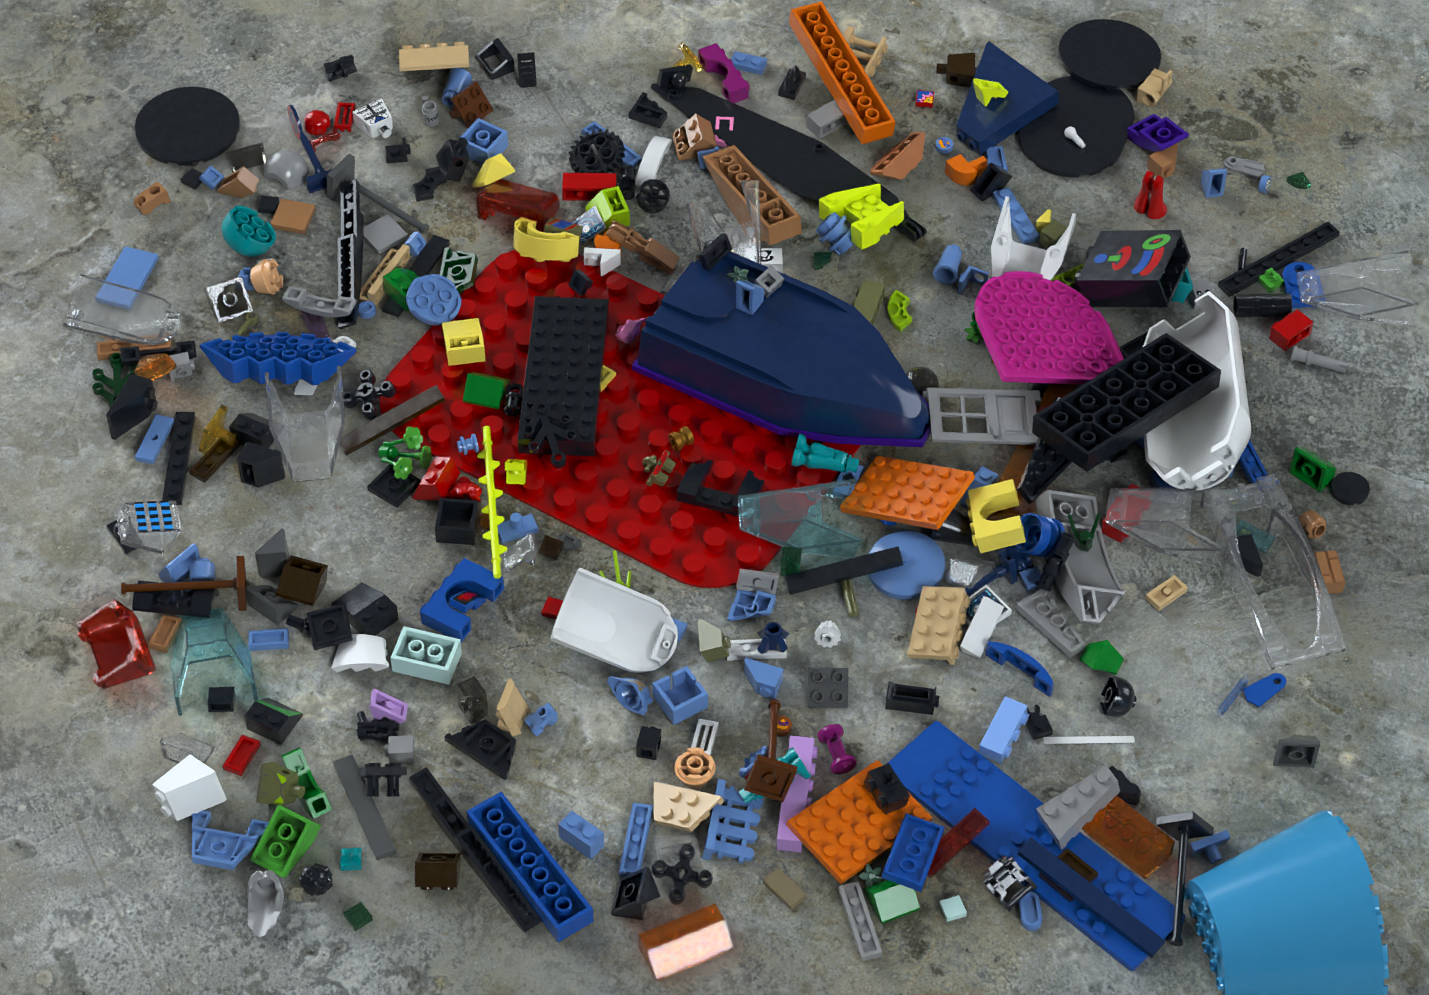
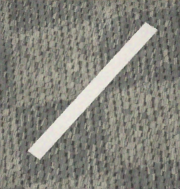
M1134 736L1043 737L1044 744L1135 743Z

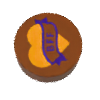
M778 716L777 736H786L791 732L792 723L788 717Z

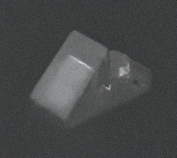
M529 533L501 554L505 569L511 571L524 561L532 566L535 565L537 548L533 534Z

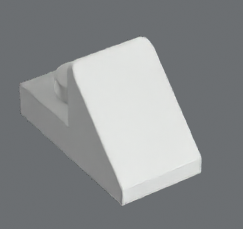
M584 247V265L600 266L601 276L621 265V250Z

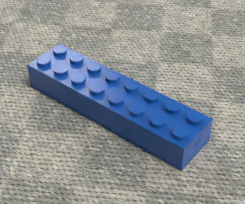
M502 791L466 811L468 824L475 828L558 943L594 922L593 908Z

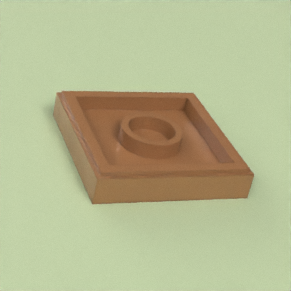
M281 199L270 224L273 229L305 234L316 210V205Z

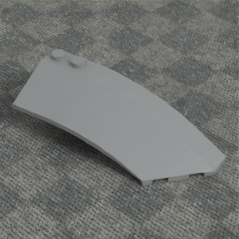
M1046 490L1035 499L1037 515L1059 520L1064 526L1065 533L1073 536L1068 514H1071L1077 534L1083 531L1091 532L1098 513L1096 497ZM1100 520L1095 531L1092 548L1088 552L1082 551L1077 547V541L1073 543L1068 552V559L1060 569L1059 576L1055 578L1063 598L1082 623L1099 624L1105 615L1116 605L1117 601L1126 593V591H1123L1111 565L1102 535Z

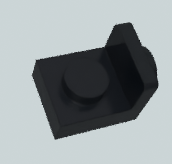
M402 138V145L385 146L386 163L408 162L407 155L410 154V144H406V138Z

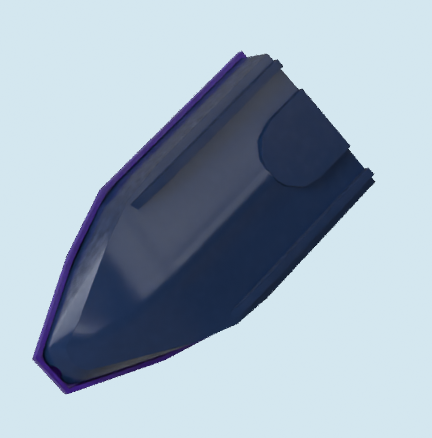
M730 251L710 271L704 270L700 261H692L661 300V306L654 315L646 319L645 327L641 331L639 356L632 364L633 371L776 434L798 437L800 433L804 434L806 439L836 444L923 447L931 436L929 404L917 392L880 332L854 306L821 289L778 272L784 277L782 286L777 288L768 298L764 296V301L753 315L736 308V283L733 282L734 278L727 277V274L734 273L735 266L740 270H749L747 275L748 281L754 284L755 280L769 267Z

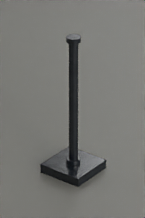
M1193 811L1156 817V825L1176 841L1180 840L1173 938L1170 939V944L1173 946L1183 945L1181 932L1188 839L1212 836L1214 832V827Z

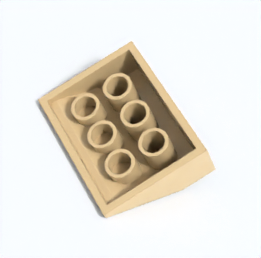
M454 42V46H447V43H437V47H430V44H421L420 48H413V45H405L403 49H399L400 71L470 66L468 45H465L464 42Z

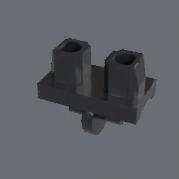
M353 55L343 56L338 60L323 65L327 81L329 82L341 77L347 78L349 74L357 72Z

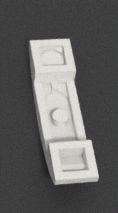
M655 136L650 141L636 176L635 187L639 188L644 181L657 178V171L664 155L668 153L672 139Z

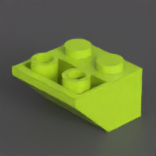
M619 186L601 190L585 206L586 212L596 206L606 225V229L602 232L608 231L613 220L624 226H630L629 208Z

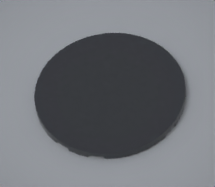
M1096 19L1076 24L1064 33L1058 48V57L1062 62V66L1073 78L1091 87H1104L1105 90L1119 91L1120 88L1133 89L1139 87L1154 68L1159 70L1161 63V51L1156 41L1139 27L1118 20Z
M181 87L163 92L143 106L135 121L136 139L141 149L148 156L166 164L170 162L183 166L193 165L192 163L200 161L204 163L220 156L233 145L240 131V117L234 103L222 93L203 87Z

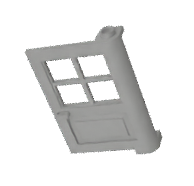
M927 387L926 391H923L922 398L929 404L932 442L1035 445L1038 437L1032 433L1033 416L1037 414L1036 409H1039L1041 402L1040 391ZM940 397L960 398L961 413L941 412ZM964 398L984 399L985 413H965ZM941 417L962 418L963 433L943 432ZM966 418H986L987 433H967Z

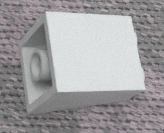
M192 755L187 756L152 784L156 792L154 796L162 805L160 808L162 813L176 821L227 800L215 771Z

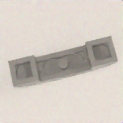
M289 286L282 297V301L294 308L324 317L350 315L357 302L356 299L339 296L337 300L309 295L306 289Z

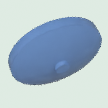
M913 531L894 532L881 538L871 548L869 554L899 546L903 566L868 574L874 587L891 598L901 600L920 598L923 586L938 587L943 579L945 572L944 554L939 545L924 534Z

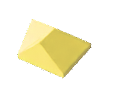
M500 153L485 160L472 186L473 188L486 186L515 172V170Z

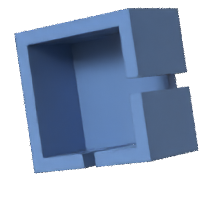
M688 666L672 673L673 689L671 690L669 676L653 683V698L673 725L708 708V693L699 681L696 682V677Z

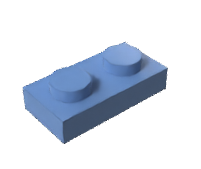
M736 51L731 58L736 69L760 75L763 74L767 65V58Z

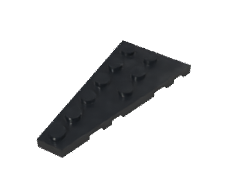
M1058 396L1054 399L1053 403L1061 398ZM1038 437L1017 491L1028 504L1032 503L1072 461Z

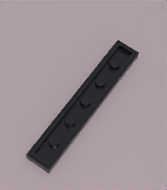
M433 235L409 270L414 271L419 277L429 275L444 254V249L450 245V240ZM391 297L388 298L382 307V312L398 318L404 311Z
M899 546L786 575L785 578L789 594L792 595L903 566Z

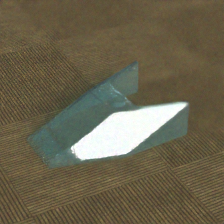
M856 479L740 495L738 496L740 530L792 551H797V553L851 559L855 556L862 543V539L827 525L824 522L821 496L845 499L850 495L857 481Z
M223 608L211 610L210 618L183 615L171 663L174 698L179 716L183 715L180 701L182 685L187 667L193 663L226 657L234 658L252 686L254 701L258 700L250 650Z

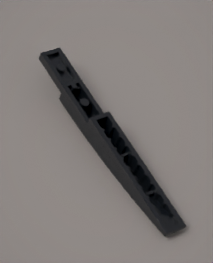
M357 179L340 184L341 237L337 238L338 298L339 296L356 299L357 302L350 315L338 317L339 329L356 325L359 310L363 266L364 221L363 214L360 212V183Z
M426 767L410 776V783L432 811L435 821L520 929L525 933L542 922L541 918L475 828L467 823Z

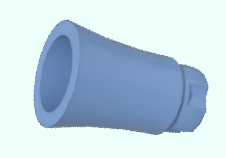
M462 68L450 69L441 99L444 105L453 108L454 105L451 99L471 83L472 76L468 71Z
M955 244L947 245L942 252L941 258L933 270V276L938 282L949 285L957 281L962 255L959 246Z

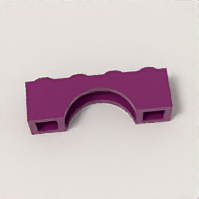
M717 43L698 49V62L705 72L718 73L726 78L722 81V95L726 100L737 103L749 98V83L742 78L740 71L736 70L732 60L727 58L725 51Z

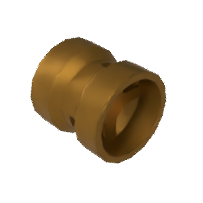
M687 426L680 428L679 432H672L668 435L669 442L675 451L683 449L685 445L694 443V436Z

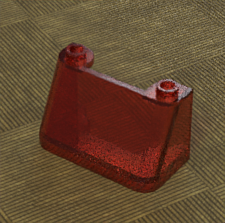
M504 179L490 183L476 198L478 219L486 220L489 214L494 217L497 211L535 221L536 230L544 232L545 224L551 217L554 218L560 207L559 198L555 193Z
M115 598L77 623L78 636L83 642L86 641L91 645L99 670L94 672L93 677L94 683L99 688L106 689L150 675L156 671L139 619L132 610Z

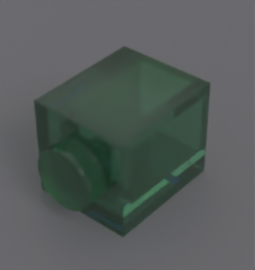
M783 547L780 576L801 572L802 548Z

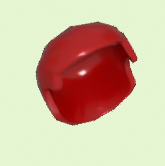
M322 110L310 111L304 118L305 131L310 135L325 134L327 128L330 127L329 115Z

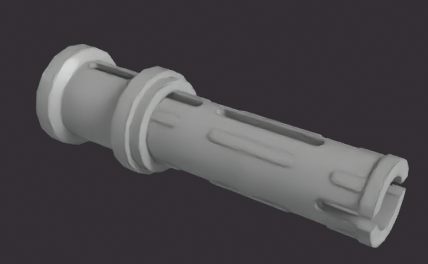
M1296 345L1290 360L1292 362L1294 360L1303 362L1306 366L1311 364L1343 374L1346 373L1348 362L1314 354L1313 350L1300 349Z

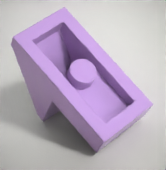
M375 688L372 690L369 707L374 719L380 720L385 716L400 724L406 721L407 703Z

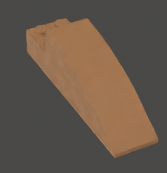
M735 145L703 156V160L722 197L754 244L766 241L769 245H773L802 233L800 215Z

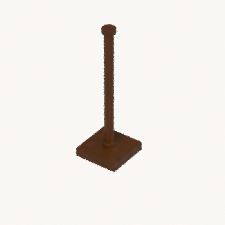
M236 556L237 578H233V580L126 584L124 582L121 583V593L234 588V590H237L239 611H247L245 557Z
M772 699L769 702L768 757L757 755L744 785V791L784 802L796 775L797 766L776 760L778 710L781 708V703L777 699Z

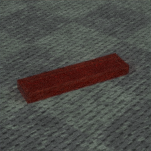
M976 808L941 838L927 874L928 877L932 878L990 824V821Z

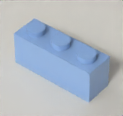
M1006 696L1004 697L979 745V753L982 756L1001 764L1005 757H1009L1012 751L1011 744L1013 741L1016 742L1021 732L1019 729L1021 725L1026 724L1029 718L1027 705Z

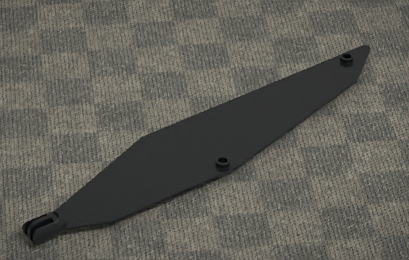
M657 83L651 85L652 90L689 117L698 114L710 121L714 135H717L719 139L725 141L729 146L735 145L749 161L796 195L819 202V199L835 192L879 184L821 141L703 89L685 86L681 89H676L672 85L659 86ZM716 116L734 117L733 130H729L730 120L720 119L719 129H715ZM881 185V201L888 206L900 202L895 194ZM905 209L904 220L897 226H893V228L898 229L899 232L913 242L927 233L923 226L909 217Z

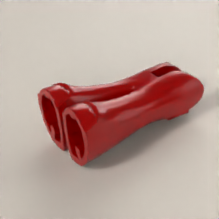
M1147 171L1142 180L1140 193L1135 199L1134 209L1140 214H1144L1148 210V218L1160 219L1167 213V206L1163 202L1164 178L1158 175L1154 180L1155 174Z

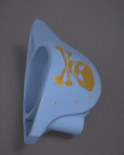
M610 676L607 682L619 703L624 708L644 716L648 710L647 705L653 702L652 697L649 696L648 687L635 678Z

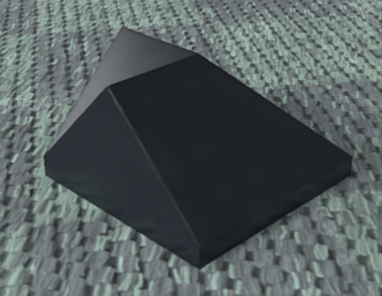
M648 867L619 878L611 915L643 920L647 902L661 897Z

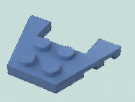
M203 810L196 814L193 813L192 862L233 870L260 841L269 822L252 819L247 833L244 835L207 828L211 819L210 811Z

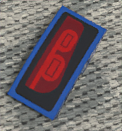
M471 590L461 591L449 599V605L463 613L470 609L476 610L486 602V598Z

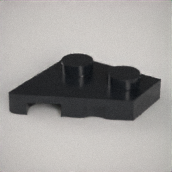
M642 92L629 112V119L661 128L667 119V112L659 107L654 100L648 99L645 92Z

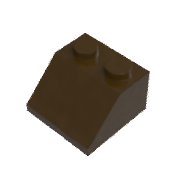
M419 853L415 861V887H420L421 890H432L433 887H441L442 890H453L459 883L461 853Z

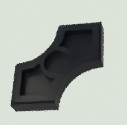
M440 167L425 169L426 174L424 178L412 185L417 202L434 198L435 189L447 182L443 178Z

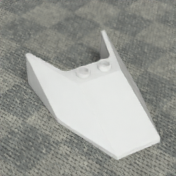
M1005 197L991 245L992 277L1002 276L1005 272L1025 271L1041 274L1043 278L1051 281L1062 265L1076 224V214L1072 213L1069 226L1056 245L1044 250L1012 240L1009 197Z

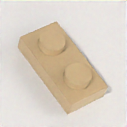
M1174 575L1147 593L1145 600L1156 610L1160 611L1185 594L1188 587Z

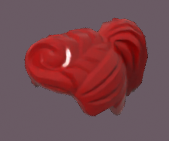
M462 476L454 483L447 497L450 499L477 500L480 503L482 501L480 497L482 489L471 482L469 478Z

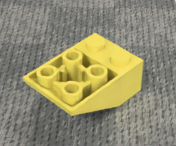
M478 318L442 323L448 366L485 361L484 342Z

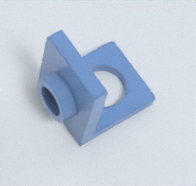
M969 265L965 273H961L959 276L958 294L963 293L970 281L984 285L988 281L989 273ZM975 274H981L984 280L978 279Z

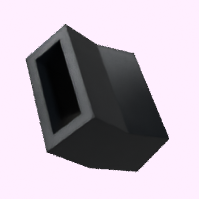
M209 687L208 711L234 712L235 688Z

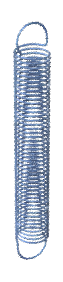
M1241 678L1218 710L1220 709L1225 713L1248 682L1244 683Z

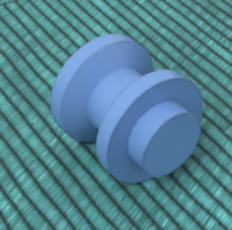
M475 433L471 434L469 439H464L463 436L459 437L460 441H457L459 453L462 452L463 455H467L468 450L472 449L475 452H479Z

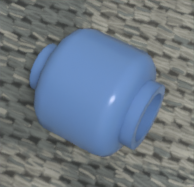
M208 558L195 559L190 564V581H215L214 563Z

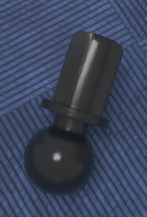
M293 615L287 617L286 624L288 626L300 629L301 633L306 630L310 635L306 617L305 619Z

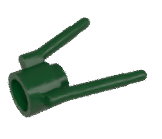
M1100 512L1097 513L1091 532L1083 531L1080 534H1077L1071 514H1068L1073 536L1077 539V547L1082 551L1088 552L1092 548L1093 538L1101 516Z

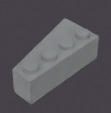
M1106 765L1036 809L1040 821L1061 850L1067 846L1066 843L1072 837L1074 838L1087 822L1089 823L1094 818V815L1100 809L1102 810L1120 792L1118 780Z

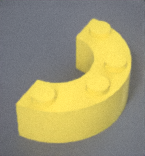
M521 217L514 223L513 247L520 253V256L534 258L537 262L545 260L569 262L572 258L578 257L579 236L568 232H540L536 230L535 221Z

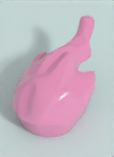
M647 318L634 321L627 320L624 326L618 327L615 336L624 343L632 342L639 335L640 325Z

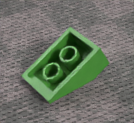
M278 804L250 861L286 878L313 844L321 825Z

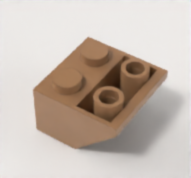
M698 114L688 119L672 134L679 160L698 158L697 151L713 149L717 146L711 122Z

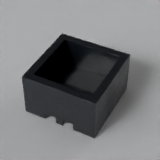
M440 498L435 524L436 542L475 545L477 525L480 517L479 501Z

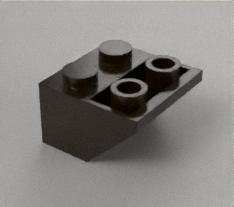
M291 555L283 568L276 596L313 606L326 585L328 565Z

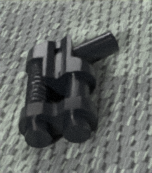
M363 711L357 713L359 720L357 723L358 739L362 741L371 739L389 742V736H398V733L394 732L399 731L400 723H396L394 720L379 722V719H373L371 722H368ZM378 730H388V732L379 733Z

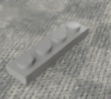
M859 882L839 886L838 891L861 961L882 957V950Z

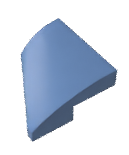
M738 590L727 621L771 615L776 603V595L758 590L756 593Z

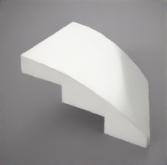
M352 634V641L339 644L332 664V669L335 672L349 668L355 672L371 668L376 672L388 668L386 640L373 635Z

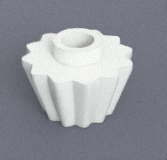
M826 620L818 626L815 631L814 640L817 641L818 645L831 648L833 645H838V642L841 641V632L835 622Z

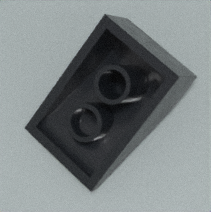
M134 374L130 375L106 414L112 439H117L149 418L152 411H155L158 402L151 379Z
M360 583L331 603V606L345 603L349 623L360 634L376 636L399 620L397 605L384 593L364 583Z

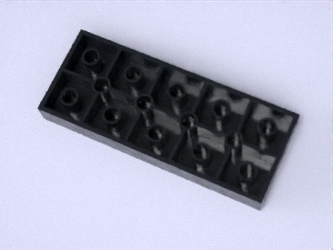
M535 296L518 431L519 453L533 454L529 451L528 445L531 441L535 440L542 428L541 419L535 427V433L532 437L524 436L523 427L529 424L533 417L532 406L534 403L546 401L550 404L551 410L559 414L567 413L571 416V424L569 426H562L559 421L549 418L550 423L566 431L574 430L577 434V439L573 443H569L566 439L554 434L560 452L571 456L595 457L601 384L609 321V299ZM544 407L538 408L539 411H543L545 409ZM568 418L562 419L563 422H567L569 420ZM526 429L527 433L532 431V429ZM569 434L567 437H568V438H573L574 435H573V434ZM547 436L540 445V451L536 454L552 455ZM533 445L531 448L536 449L538 446Z
M1165 333L1033 416L1032 433L1088 472L1217 389L1220 384L1221 370Z

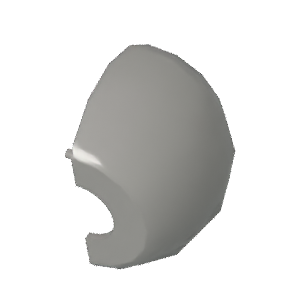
M278 150L267 158L264 164L263 175L267 180L277 179L283 187L293 189L306 181V177L309 175L308 164L299 153L293 150Z

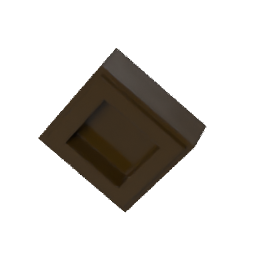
M545 535L538 553L558 560L564 542Z

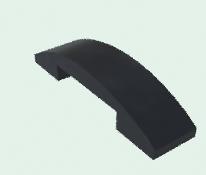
M195 341L176 342L177 347L144 351H139V346L120 348L121 361L123 365H139L141 368L168 367L166 356L188 352L189 359L197 357Z

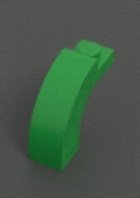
M299 747L281 755L285 768L296 772L299 776L298 785L305 787L303 798L298 799L306 812L314 819L331 811L332 808L326 793L316 783L302 749Z

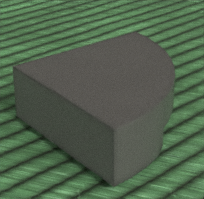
M564 532L558 539L564 542L561 551H570L581 545L580 539L567 532Z

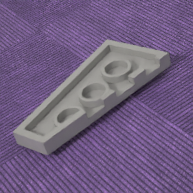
M1041 589L1018 602L1015 609L1067 656L1071 658L1084 650V641L1073 626H1069L1066 622V616L1059 612L1055 601L1048 597V591Z

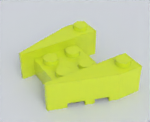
M874 184L835 192L819 199V217L824 220L834 212L839 217L845 215L847 217L846 220L851 223V242L863 250L878 243L883 234L887 235L890 232V228L894 225L897 226L904 220V202L901 201L888 206L881 201V185Z

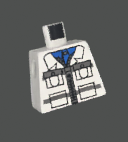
M382 98L353 111L354 124L370 138H375L379 135H382L383 138H388L391 135L393 128L392 117Z

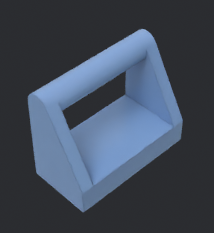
M194 543L191 544L161 570L159 578L165 583L182 582L190 575V564L195 559L200 558L198 547Z

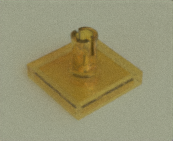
M223 404L203 431L199 451L206 454L216 438L229 445H232L236 438V434L224 429L228 407Z

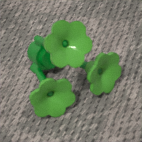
M407 427L403 439L384 442L378 450L381 462L393 466L394 476L397 479L405 480L412 473L413 466L412 459L410 458L420 460V467L426 469L432 460L431 447L423 446L421 452H416L415 454L398 452V449L393 446L406 443L409 449H419L420 443L423 442V437L420 435V430L417 427ZM398 456H401V457L398 459V462L392 461V460L396 459Z

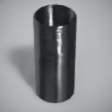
M1236 294L1233 300L1234 316L1236 318L1284 317L1288 313H1292L1291 294Z

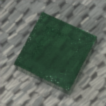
M362 902L343 912L344 917L355 931L373 921L372 915Z

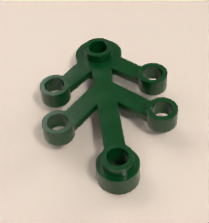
M113 353L109 358L110 366L113 368V380L105 376L100 368L94 369L92 372L93 379L100 381L93 384V392L108 400L110 408L130 375L140 376L142 374L139 365H132L130 373L121 380V368L125 365L122 364L120 353ZM103 384L114 390V395L104 390Z

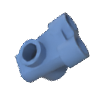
M548 702L546 705L539 707L535 713L527 715L524 721L536 736H539L544 731L543 728L546 725L552 726L557 722L558 713Z

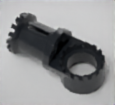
M627 164V166H622L620 170L622 177H620L619 188L624 199L631 200L635 197L634 175L636 174V168H633V165ZM624 190H630L631 192H630V193H629V192H628V193H626V192L624 193L623 191H624Z
M510 383L506 388L505 399L507 404L504 407V413L508 416L511 415V417L513 415L516 417L521 413L519 406L523 398V387L520 383ZM512 390H518V391H520V393L511 392V391H512Z

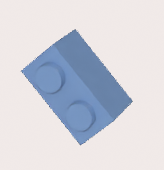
M571 811L558 824L559 838L589 859H592L604 847V832L575 812Z

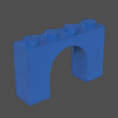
M463 558L460 563L455 565L450 576L443 580L441 587L433 592L428 603L421 607V623L445 636L460 639L462 642L472 630L471 618L452 609L448 605L449 599L461 591L471 590L494 602L504 590L503 577L501 576L496 579L493 577L492 571Z

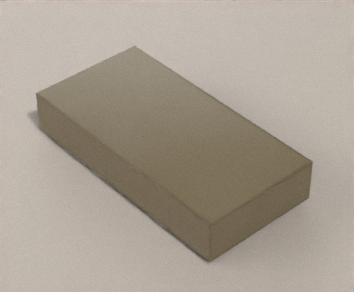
M779 868L763 879V884L790 910L807 899V895Z

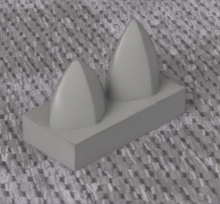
M740 569L736 588L737 590L757 592L758 590L775 594L779 575L777 573Z

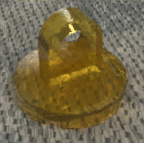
M684 42L677 45L684 57L672 67L691 63L700 72L704 66L702 63L699 64L698 57Z

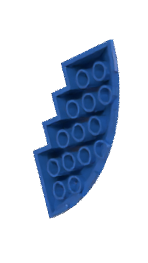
M264 332L249 333V337L233 335L232 339L234 341H222L219 338L200 344V348L219 373L232 383H240L242 380L250 378L259 384H265L276 378L286 385L293 384L300 379L310 385H319L321 382L328 380L357 352V348L341 341L338 344L331 342V338H316V335L302 333L301 336L289 335L288 332H277L275 335H264Z

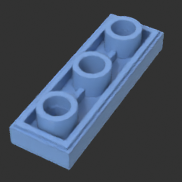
M155 415L135 455L136 461L154 465L174 424V418Z

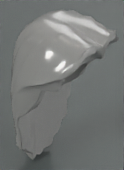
M271 870L265 872L256 871L248 881L247 926L253 931V936L260 939L267 936L269 930L276 926L284 900L283 882Z

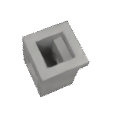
M770 266L755 280L754 284L764 288V296L768 298L777 288L782 286L784 277Z
M188 352L166 356L171 382H174L175 378L193 375L192 370H195V364L193 359H189Z

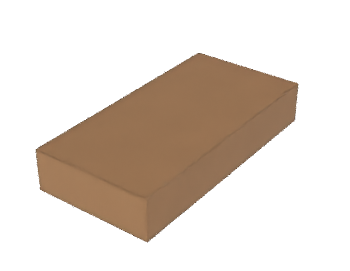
M163 614L148 643L149 649L168 653L183 623L182 619Z

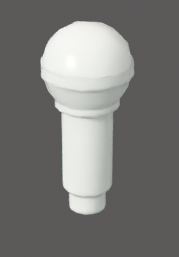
M1067 127L1064 135L1072 139L1079 147L1084 148V141L1077 135L1075 128Z

